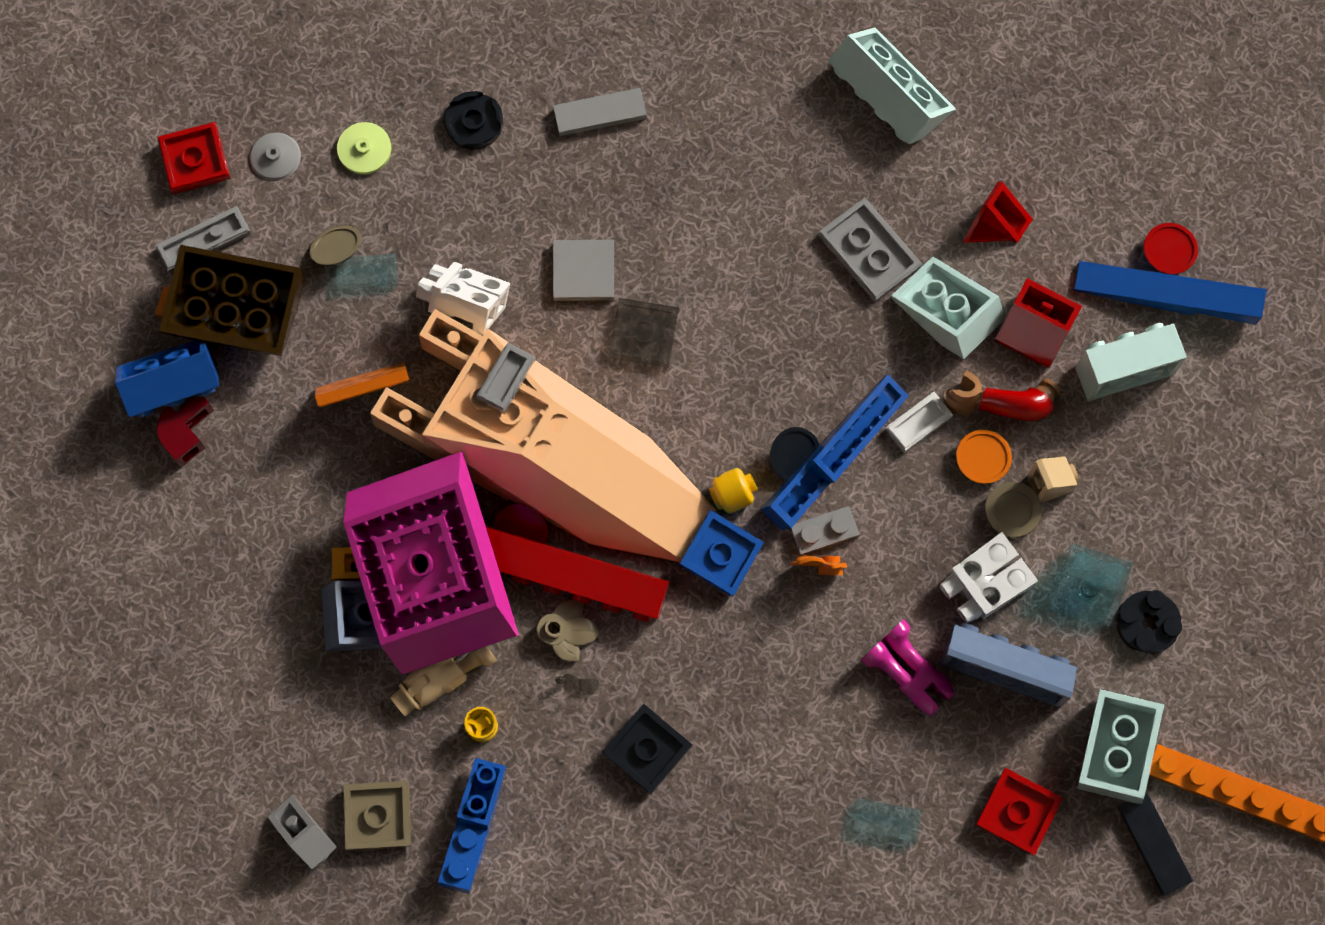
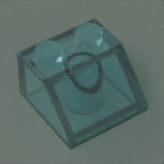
M1072 543L1065 552L1049 610L1109 629L1124 595L1133 563Z

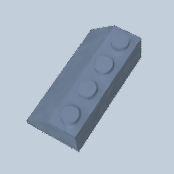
M961 623L960 626L954 625L940 666L1060 708L1071 699L1077 667L1069 665L1070 661L1057 655H1052L1051 658L1039 654L1040 650L1033 646L1022 644L1021 647L1009 644L1008 638L998 634H991L989 637L978 633L979 629L970 624Z

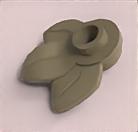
M566 600L559 603L553 614L543 616L538 621L536 627L538 638L544 644L552 646L555 655L559 659L567 662H578L580 658L579 646L591 643L599 635V631L593 622L582 617L584 603L576 600ZM549 624L556 625L558 629L557 634L549 632Z

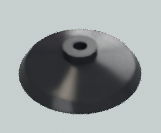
M791 427L782 431L775 438L770 450V461L773 470L780 478L787 481L817 449L820 444L816 436L805 428Z

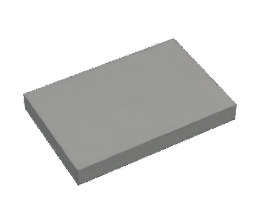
M865 197L818 232L819 238L874 302L881 299L923 265Z

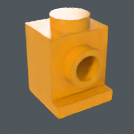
M351 547L332 548L333 582L361 581L359 573L352 572L355 559Z

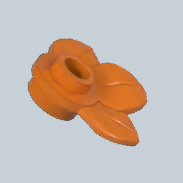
M822 555V559L816 556L797 557V561L791 562L790 566L818 567L819 575H843V568H847V563L840 562L841 556Z

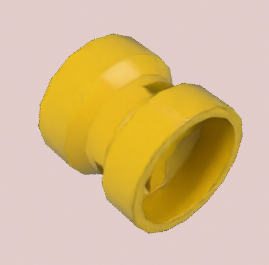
M476 707L467 713L464 726L472 740L485 743L495 737L498 731V723L490 709Z

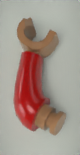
M967 370L963 374L960 386L968 391L945 390L943 398L950 411L957 415L971 414L979 405V410L1022 421H1039L1047 418L1054 410L1053 401L1060 394V388L1054 381L1044 378L1039 383V386L1028 388L1026 391L1002 390L988 387L983 391L980 380Z

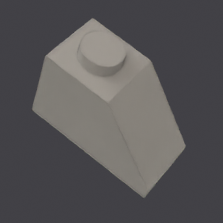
M292 795L268 816V819L288 845L311 869L326 860L329 854L337 848Z

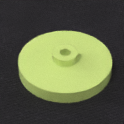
M369 122L356 123L348 127L339 137L337 153L341 163L349 171L362 175L372 174L379 171L388 162L391 155V142L387 133L380 126Z

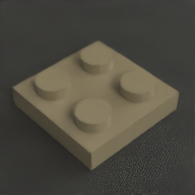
M409 781L344 785L345 850L412 847Z

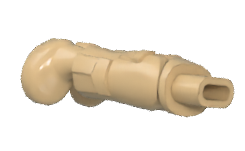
M486 646L470 652L458 663H455L454 658L412 671L404 679L403 684L400 683L398 685L400 689L390 699L406 717L415 708L420 711L422 707L435 702L445 693L454 691V689L467 681L465 673L481 665L492 666L498 660Z

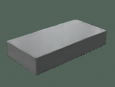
M507 342L478 392L477 399L505 414L534 364L536 357Z

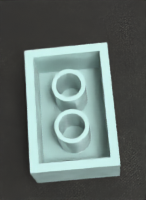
M1157 323L1145 329V332L1134 335V332H1128L1118 336L1116 341L1105 344L1104 341H1098L1087 346V350L1081 356L1075 369L1087 401H1092L1173 376L1187 356L1174 323L1166 326L1163 323Z
M1100 689L1077 789L1142 804L1164 704Z

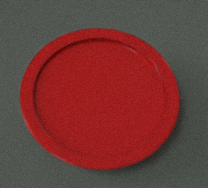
M1163 223L1155 226L1147 234L1144 241V253L1148 262L1158 271L1167 274H1179L1188 270L1195 263L1198 256V243L1195 236L1186 227L1176 223Z

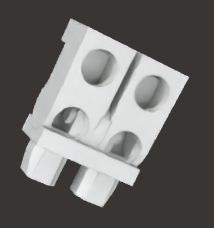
M453 262L448 269L435 264L429 272L428 279L423 277L419 281L416 298L429 302L428 312L433 313L434 309L448 317L456 316L473 323L472 330L483 335L486 329H489L505 309L510 283L472 269H462V264Z
M1003 532L953 567L950 575L939 586L949 600L961 591L969 601L957 609L958 614L966 624L979 617L985 619L1022 593L1035 587L1038 582L1022 558L1013 563L1019 554ZM1004 567H1007L1005 570L994 576V574H996L998 571H1000Z

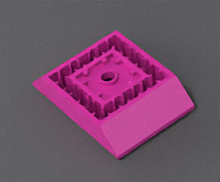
M458 452L347 492L343 523L380 645L401 674H406L519 636L463 452ZM421 554L428 559V568L423 573L419 572L415 567V560Z

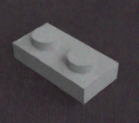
M849 506L796 523L790 528L800 556L860 536Z

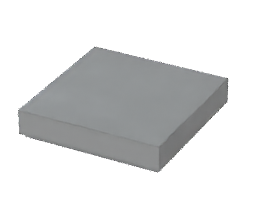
M553 240V300H614V240Z

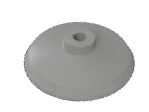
M283 133L263 135L253 144L249 153V162L253 171L259 177L270 181L282 180L292 175L298 168L301 160V152L297 142L292 137Z

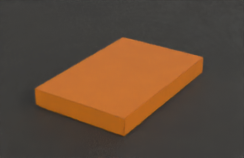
M405 361L317 387L315 398L318 407H324L408 382L409 376Z

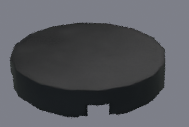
M479 91L464 92L454 97L444 114L445 130L450 139L458 146L470 150L482 149L494 143L500 136L504 125L502 109L498 102Z

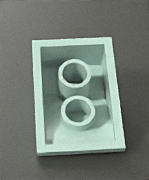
M935 257L928 260L891 295L892 299L937 342L962 359H965L1005 320L998 295Z

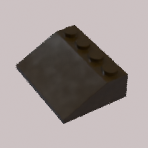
M180 245L159 333L282 357L298 311L305 282L302 268Z

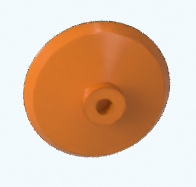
M976 430L967 434L960 441L956 451V460L961 472L967 478L977 483L986 484L996 482L1006 475L1011 466L1012 452L1007 441L998 433L991 430Z

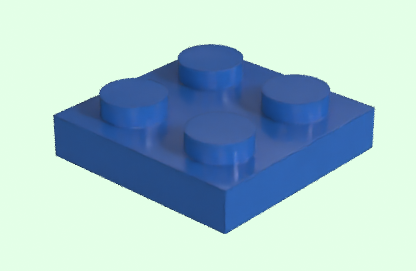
M710 510L678 566L728 596L733 597L764 542Z

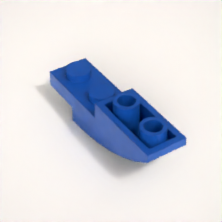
M475 758L457 814L456 826L440 873L438 886L470 894L497 807L506 771L505 765Z

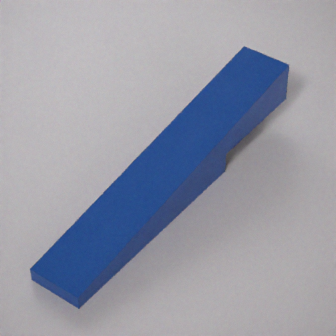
M1079 261L1073 291L1191 316L1199 313L1257 325L1263 315L1267 289Z
M889 374L885 375L760 509L781 530L792 528L825 488L841 476L909 395Z

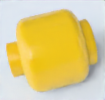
M738 468L714 477L712 480L713 486L709 488L717 509H723L729 514L753 504V492L758 490L750 473L744 475L743 471Z

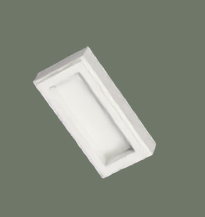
M932 392L889 424L885 430L905 453L950 420L953 414L938 395Z

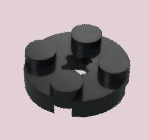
M1159 590L1140 591L1131 595L1122 604L1118 613L1117 630L1122 641L1129 648L1144 652L1145 654H1157L1168 649L1181 633V615L1176 604L1169 597L1165 596L1163 592ZM1148 614L1149 617L1154 616L1156 618L1155 630H1151L1150 627L1143 628L1141 625L1145 620L1143 615Z

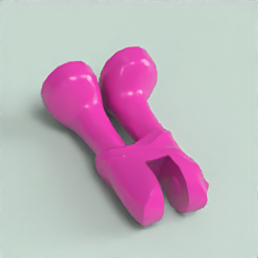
M903 619L861 661L869 668L878 667L886 672L900 685L898 689L903 694H906L920 710L932 716L939 708L924 690L930 685L943 699L949 700L955 695L953 684L946 675L936 671L928 660L922 658L908 640L910 626ZM886 645L915 671L913 677L892 657Z

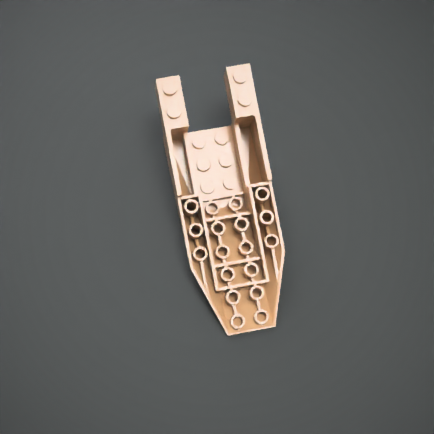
M434 309L419 334L421 348L461 371L436 413L434 414L387 387L370 413L375 427L435 461L458 452H463L471 481L506 501L511 500L516 504H523L541 514L548 522L590 545L680 562L708 511L716 512L714 506L650 437L537 361L532 365L505 414L478 400L476 396L506 346L507 341L488 328L482 336Z

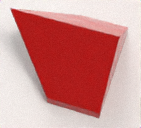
M998 181L982 205L962 243L1013 241L1018 243L1033 218L1002 181Z

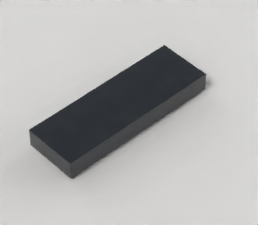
M1145 794L1142 804L1127 802L1119 806L1118 810L1162 896L1193 882L1149 794Z

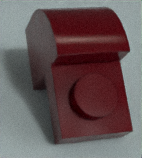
M204 396L189 398L182 404L181 410L178 413L172 407L167 406L158 420L157 433L159 440L181 468L205 449V446L191 430L214 411Z

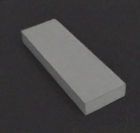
M641 88L553 105L559 136L647 119Z
M235 206L155 245L170 274L174 272L180 245L217 251L250 235L251 231L238 206Z

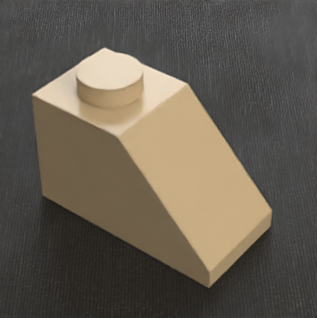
M1066 456L1039 459L1035 461L1026 476L1041 503L1072 493L1077 487V481L1079 480L1076 468L1073 464L1068 463Z

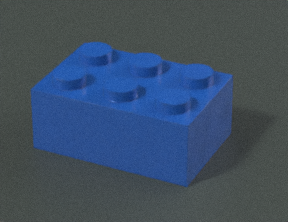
M192 340L117 366L115 384L128 416L137 415V417H144L155 412L157 407L166 404L168 407L177 406L183 403L186 397L195 394L198 397L211 394L215 391V387L219 386L218 368L208 342Z

